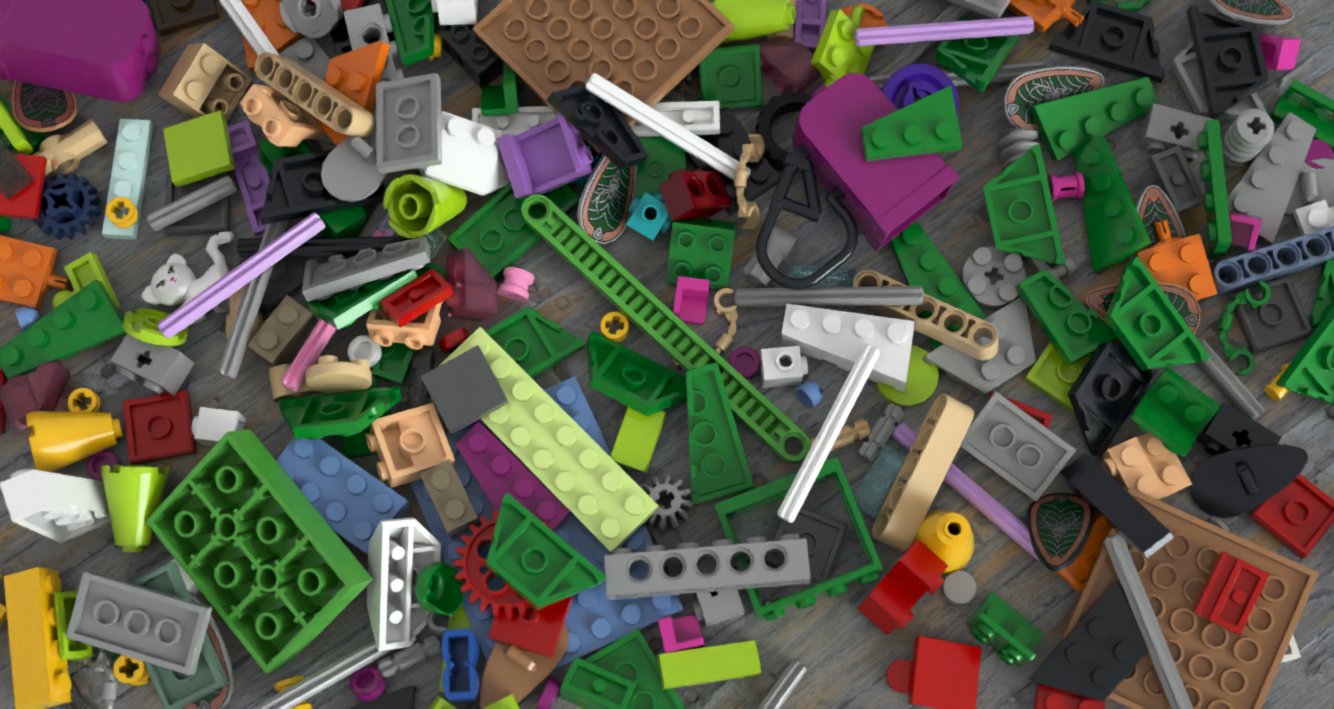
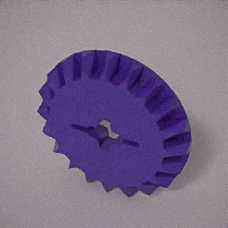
M928 64L905 66L892 74L883 86L884 95L898 110L914 103L915 96L918 100H921L951 86L958 116L959 98L954 83L942 70Z

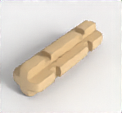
M861 419L853 422L851 427L849 425L843 426L830 451L854 443L856 438L858 440L866 438L871 433L867 421ZM816 437L809 440L810 448L814 443Z

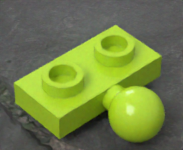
M89 252L64 267L74 291L62 290L56 293L52 301L54 309L95 279L102 282L118 309L121 308L97 254Z

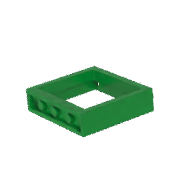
M838 457L824 462L812 486L834 478L868 565L765 605L758 588L747 589L758 619L765 618L767 622L783 617L785 615L784 610L795 605L798 610L804 609L817 603L815 598L827 593L829 598L835 597L848 591L846 586L859 581L861 586L879 579L877 573L882 572V564ZM798 472L714 504L727 540H732V544H740L731 518L784 498ZM739 555L735 557L739 571H745L749 568L745 556Z

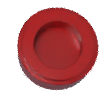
M461 328L441 338L438 341V345L443 353L448 354L454 352L470 335L466 328Z
M899 659L888 667L886 681L893 691L901 694L909 693L912 669L911 660Z

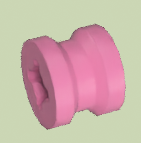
M516 267L504 268L503 276L505 279L503 284L499 285L498 294L513 301L527 302L529 298L528 287L533 284L534 275Z

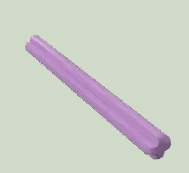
M1031 16L858 28L854 32V41L856 46L1029 34L1034 30V20Z
M316 213L310 214L158 323L159 330L166 338H172L323 230L325 224Z
M905 423L899 424L892 433V437L908 451H910L918 435ZM951 463L943 481L1036 560L1040 561L1033 550L1027 526Z

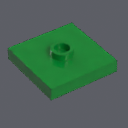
M759 43L716 47L699 63L701 101H719L720 110L763 106Z
M664 137L638 138L649 154V157L644 163L637 165L634 198L636 195L643 197L645 192L652 195L654 190L661 194L659 185L669 180L668 175L674 171L686 169L685 150Z

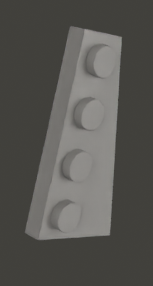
M1291 112L1287 114L1274 132L1272 139L1260 151L1227 197L1229 211L1262 217L1258 239L1268 246L1274 243L1316 131L1315 127Z
M426 237L387 244L381 252L367 248L359 250L358 254L351 258L344 259L343 254L333 255L329 257V262L318 264L316 259L308 260L305 262L302 293L307 302L315 299L325 300L334 293L346 289L355 290L362 287L365 283L377 279H389L395 273L420 269L430 262V246Z

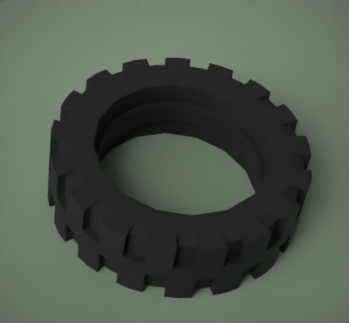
M790 90L784 91L781 96L777 97L775 95L769 99V104H764L760 110L755 134H760L763 137L765 147L763 155L769 163L774 165V169L778 171L784 170L783 165L788 151L783 150L774 142L771 136L772 124L780 115L787 112H801L806 103L812 99L811 95L813 93L810 95L805 94L804 90H796V93H790Z

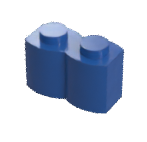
M471 629L445 630L441 643L442 656L447 664L442 678L445 696L453 703L477 701L480 696L481 687L480 674L476 668L480 656L479 641Z

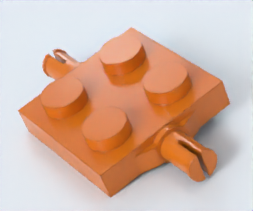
M1011 0L1007 6V9L1018 17L1031 16L1034 20V28L1042 34L1056 20L1062 17L1075 27L1079 26L1084 19L1083 15L1071 8V5L1076 0Z
M1168 220L1154 223L1159 242L1135 254L1136 257L1140 258L1155 281L1174 283L1185 287L1196 297L1197 301L1217 295L1200 233L1183 238L1172 237Z
M0 235V301L20 306H31L40 310L44 296L50 287L69 290L70 286L66 284L71 285L70 279L54 275V264L58 250Z

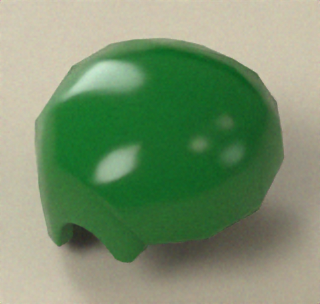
M433 562L425 566L415 581V593L419 605L423 609L438 615L448 616L456 613L463 604L465 596L460 590L464 584L455 578L458 570L444 562Z

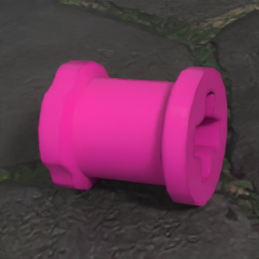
M1074 172L1071 176L1056 177L1055 174H1048L1047 180L1052 202L1057 201L1058 198L1075 197L1077 200L1083 199L1085 187L1081 172Z

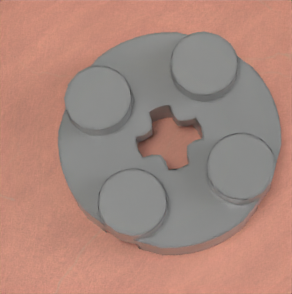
M307 0L280 1V14L287 27L296 34L300 33L307 36V38H319L328 34L343 17L341 0H311L317 6L315 15L312 11L307 12L304 6L308 4Z
M995 246L977 248L967 259L961 272V282L977 305L986 309H1000L1015 301L1020 295L1015 287L1019 282L1026 279L1021 257L1017 254L997 250ZM991 271H995L1001 277V280H997L995 285L990 284V278L985 277V273L988 274Z

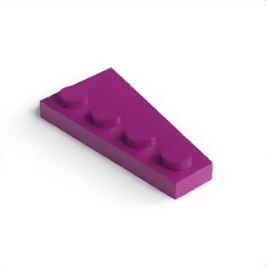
M479 421L456 443L458 450L498 514L506 493L510 494L532 514H536L540 521H546L552 531L571 514V511Z

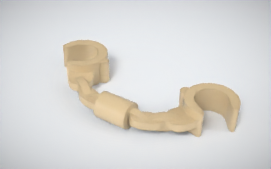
M748 134L751 144H742L743 153L740 156L739 165L735 171L734 187H736L738 217H747L742 229H756L760 220V212L756 202L746 201L744 197L748 175L745 166L746 162H759V159L764 154L765 147L764 139L760 134Z
M730 288L720 289L713 300L716 315H725L727 321L731 323L728 328V334L723 333L714 345L717 348L714 351L719 355L721 352L724 353L734 339L732 337L736 332L737 306L725 308L719 303L721 297L734 295V290ZM672 359L673 365L678 368L679 365Z

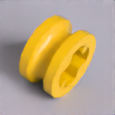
M125 197L112 199L106 207L108 219L118 228L124 229L133 226L139 217L136 206ZM125 207L129 212L127 215L123 214L124 218L120 219L116 212L118 210L121 212V208Z
M620 312L607 313L601 320V333L603 336L619 343L629 333V322ZM614 321H619L620 327L624 326L623 330L619 329L616 331V334H611L610 328L606 329V326L612 325Z
M78 388L68 398V407L71 412H99L101 409V399L91 389ZM83 397L91 401V405L87 404L89 408L86 410L78 406L79 402L83 403L81 400Z

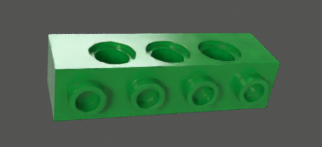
M268 139L259 144V162L271 176L275 159L312 153L307 141L304 139L297 148L288 146L278 147ZM364 206L318 214L325 224V228L320 233L324 237H355L359 235L366 224L367 212Z

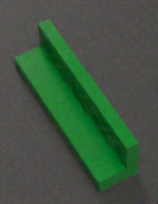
M1294 79L1282 93L1270 114L1271 120L1280 125L1289 112L1293 113L1315 127L1316 131L1312 140L1326 142L1334 154V114L1325 111L1328 110L1334 113V100ZM1293 92L1299 94L1300 96H1302V97H1304V98H1306V99H1303V98H1301V97H1299V96L1293 94Z

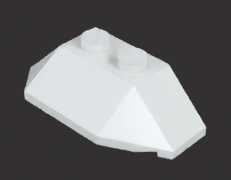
M441 111L442 164L417 168L419 172L425 177L433 178L482 196L505 187L510 182L496 140L504 135L503 132Z
M413 517L381 520L368 542V573L373 580L367 585V609L378 651L411 647L416 640L415 637L428 623L429 611L423 609L416 599L415 581L425 566L433 562H440L441 543Z

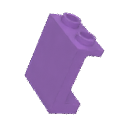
M557 112V118L517 136L506 134L496 139L515 198L526 199L530 195H542L592 174L593 168L591 163L593 162V156L588 146L584 144L581 132L559 112Z

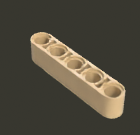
M262 52L257 57L254 70L259 79L336 132L353 137L359 136L361 139L367 138L373 132L375 120L368 110L295 61L270 52Z
M873 270L859 272L853 281L854 287L870 285L875 287L907 286ZM925 293L924 301L921 305L863 306L888 318L915 321V331L978 360L984 361L993 358L999 349L998 333L992 324ZM923 311L933 313L931 317L926 319L918 317ZM952 324L962 326L957 332L947 330V327ZM981 337H987L992 340L989 344L983 346L975 343Z
M941 394L937 397L872 527V537L900 552L906 551L911 546L974 417L973 408L947 394Z

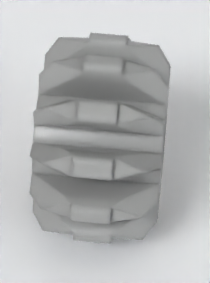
M669 474L665 475L664 483L660 484L656 476L652 477L654 488L643 484L641 487L658 505L660 504V497L666 496V500L672 498L669 509H664L662 505L647 521V525L651 527L659 520L661 531H665L666 521H670L674 529L678 528L679 524L676 517L687 521L689 515L683 509H692L693 507L692 501L685 500V498L691 495L690 489L687 488L679 491L683 480L679 478L671 485Z

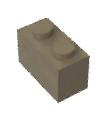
M286 295L250 340L247 347L255 356L271 367L288 364L307 340L318 320L311 311Z
M450 459L419 473L442 523L452 539L470 531V524L477 527L482 525Z

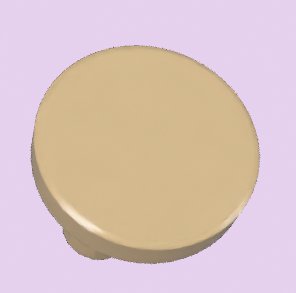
M336 356L318 357V364L310 366L306 370L305 384L313 390L324 393L367 389L372 385L370 362L365 359L342 362L338 361Z

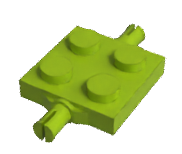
M860 5L853 6L850 18L840 9L830 11L811 64L821 72L827 87L849 73L865 74L875 45H855L854 32L861 28L860 23L866 11Z

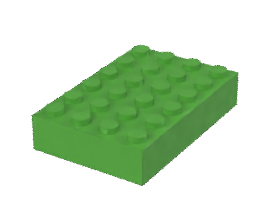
M251 429L227 432L146 520L150 528L266 674L288 666L373 580Z

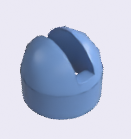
M23 306L14 309L22 332L41 319L39 311L34 307Z
M814 380L802 383L795 390L800 402L809 409L819 404L824 395L823 389H819L820 384Z

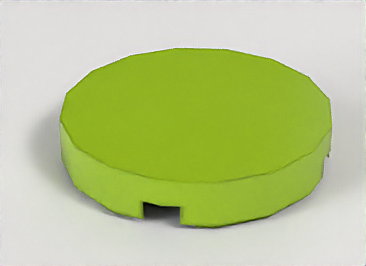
M140 308L135 310V314L128 311L124 316L122 328L130 336L143 342L161 346H178L186 343L189 327L187 326L172 338H166L159 330L158 323L169 316L170 313L155 309Z
M916 345L911 347L905 393L897 391L894 387L882 382L875 383L878 392L887 402L905 408L922 405L931 398L938 385L939 371L936 365H928L922 359L928 354L926 350Z

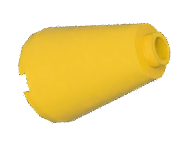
M31 411L26 413L27 427L31 426L32 428L29 436L31 451L36 470L55 472L117 445V438L123 437L119 418L113 419L111 413Z
M944 509L927 512L911 544L912 546L918 539L948 565L941 575L950 574L962 569L971 559L975 545L974 535L967 519L958 513Z

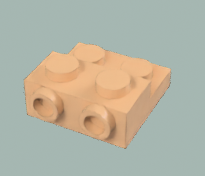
M253 84L240 101L247 117L255 124L261 126L267 139L278 147L288 146L297 148L303 139L322 140L326 135L324 130L314 120L312 114L272 87Z
M443 301L401 328L382 311L381 307L370 311L366 322L370 339L383 347L391 346L393 342L405 343L409 348L415 350L422 349L424 345L433 346L441 323L439 312Z
M434 403L378 418L370 424V433L365 434L370 452L377 451L380 462L376 463L378 476L381 481L387 480L390 488L420 480L422 478L419 473L448 459L451 460L453 465L455 462Z
M1145 433L1139 437L1129 439L1106 450L1102 455L1103 469L1125 490L1131 487L1157 500H1161L1192 485L1176 453L1166 449L1162 441L1151 433Z

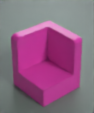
M1273 33L1258 34L1266 68L1273 70L1294 69L1301 39Z
M1229 211L1231 244L1254 251L1262 217Z
M678 276L673 313L684 323L697 325L705 323L710 280Z
M695 615L671 619V617L658 619L664 653L704 647V639L702 638L699 622Z

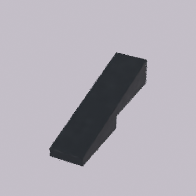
M1086 452L1060 472L1069 488L1103 516L1116 533L1146 558L1174 538L1172 533Z

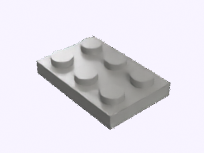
M432 73L376 83V169L381 174L441 165V79L438 74Z
M996 390L972 420L960 445L1036 502L1076 451L1073 446Z

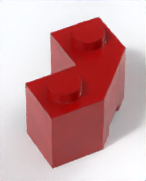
M917 539L857 609L886 635L896 626L902 630L914 616L910 610L926 592L933 595L945 580L941 577V574L947 569L948 565Z

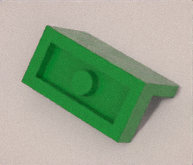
M504 62L503 85L482 87V116L519 113L518 78L516 73Z
M575 656L562 683L560 698L584 709H627L637 683Z

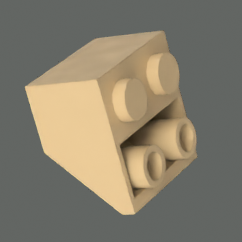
M205 43L188 44L158 95L183 113L194 118L221 110L226 115V120L228 121L252 78Z

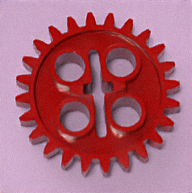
M493 510V520L488 521L482 515L480 516L482 526L478 528L470 524L469 527L473 535L471 537L467 535L461 536V539L467 545L466 548L459 547L455 550L463 557V559L454 562L456 568L463 569L455 578L457 581H467L460 590L463 594L473 591L469 602L473 605L482 600L480 604L482 612L487 611L492 606L494 617H498L502 609H505L509 619L512 618L514 609H518L522 616H526L525 606L530 605L534 610L537 611V609L506 583L501 590L491 591L489 583L497 575L491 570H488L486 573L480 572L482 568L486 567L487 559L481 558L480 553L485 546L491 545L499 515L496 510Z

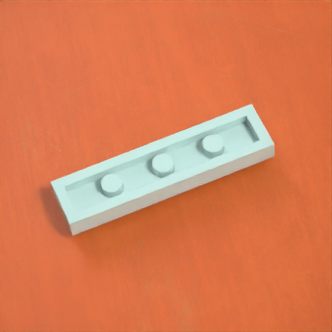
M120 119L106 207L112 199L125 197L136 206L139 217L133 226L122 229L116 227L108 219L105 210L102 235L105 238L137 240L154 127L150 120ZM125 207L121 208V212L119 210L116 212L120 219L124 218L123 214L127 215L129 212Z

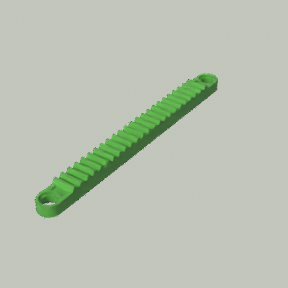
M534 194L524 200L521 207L524 222L548 246H551L556 254L560 255L566 263H569L575 271L579 272L582 278L589 281L593 288H596L603 297H606L612 305H615L620 313L624 314L630 322H633L649 339H652L655 345L661 348L667 356H670L685 372L717 362L733 416L783 461L795 464L805 459L810 450V441L799 427L549 198L541 194ZM534 204H541L546 208V214L539 219L532 218L528 214L529 208ZM789 438L798 439L802 443V452L798 455H790L785 450V441Z

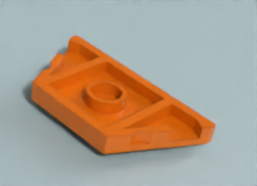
M241 0L278 54L284 51L287 46L305 37V35L296 34L290 30L283 21L279 9L280 1L282 0ZM242 34L248 69L253 73L255 72L254 65L258 56Z
M377 41L331 58L324 81L372 114L376 101V83L381 82L390 44ZM314 117V120L336 146L349 136L336 132Z

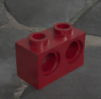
M700 168L687 172L686 169H680L669 174V180L659 185L671 220L710 218L732 205L719 171H706L705 168Z

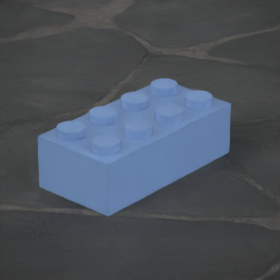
M294 437L276 460L333 531L367 556L368 542L380 521L405 518L412 508L411 504L404 497L321 439H295Z

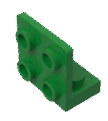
M707 218L673 220L666 282L677 284L678 276L710 280L709 289L720 290L728 288L737 222Z
M1167 367L1145 392L1132 413L1131 419L1135 421L1142 431L1151 433L1161 440L1166 449L1185 457L1189 453L1199 432L1219 411L1221 405L1174 370Z
M993 592L986 597L966 623L972 628L970 634L983 644L989 642L998 650L997 656L1010 666L1016 664L1019 667L1031 662L1036 656L1032 651L1045 636L1044 633Z

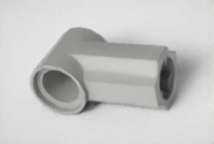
M775 224L768 240L767 254L771 263L778 269L782 261L786 262L790 257L799 238ZM755 252L742 275L757 287L766 288L771 279L761 268Z

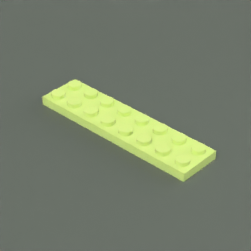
M479 327L440 365L477 345L481 348L509 401L508 404L482 417L481 420L612 553L613 549H618L660 508L659 505Z

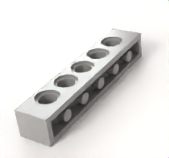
M380 3L343 11L352 51L369 45L367 41L372 38H379V41L390 44L381 82L403 79L402 68L396 69L394 60L400 59L396 42H390L388 33L393 32L389 13L383 15ZM376 101L372 112L374 118H376ZM417 168L392 172L388 174L383 184L385 189H387L391 181L406 174L421 176V173Z
M785 534L779 536V541L766 542L765 537H751L745 539L746 543L732 544V540H716L712 542V546L699 547V543L689 542L679 544V549L665 550L664 545H653L645 547V552L632 553L631 548L613 549L612 555H604L605 575L607 576L606 595L609 600L810 584L807 538L799 539V534ZM773 552L781 554L784 558L783 565L776 569L768 567L765 563L766 556ZM736 556H746L751 562L749 568L745 571L734 570L731 562ZM705 558H711L717 563L716 569L710 574H703L698 570L699 562ZM671 561H678L683 565L681 574L676 577H669L664 572L665 566ZM637 564H646L649 567L647 577L642 580H636L631 576L632 569Z

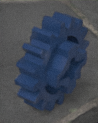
M59 172L55 181H52L49 177L45 178L47 185L43 187L39 219H34L33 222L48 236L53 233L58 240H61L65 233L72 240L75 237L76 231L83 235L86 234L84 227L87 224L93 227L96 225L91 218L92 216L101 215V212L95 206L101 204L102 201L95 195L98 192L97 189L84 176L78 179L74 172H70L68 177L65 178Z

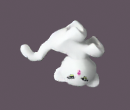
M231 231L219 232L209 238L205 250L211 257L214 265L198 279H196L193 271L187 266V261L183 256L176 253L171 255L167 263L155 272L151 285L145 288L141 297L149 304H163L167 306L182 304L181 306H183L230 272L225 256L218 248L220 244L233 242L234 234ZM229 297L213 308L215 313L230 310ZM205 314L191 324L204 321L206 318Z

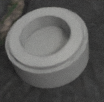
M965 571L950 573L942 584V593L945 599L954 605L966 604L976 594V582Z

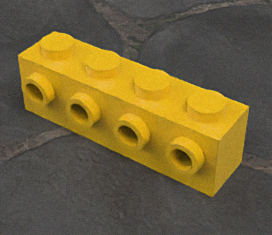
M36 567L4 576L15 709H44L71 702L70 690L72 683L68 673V662L59 658L54 593L61 592L62 589L59 570Z

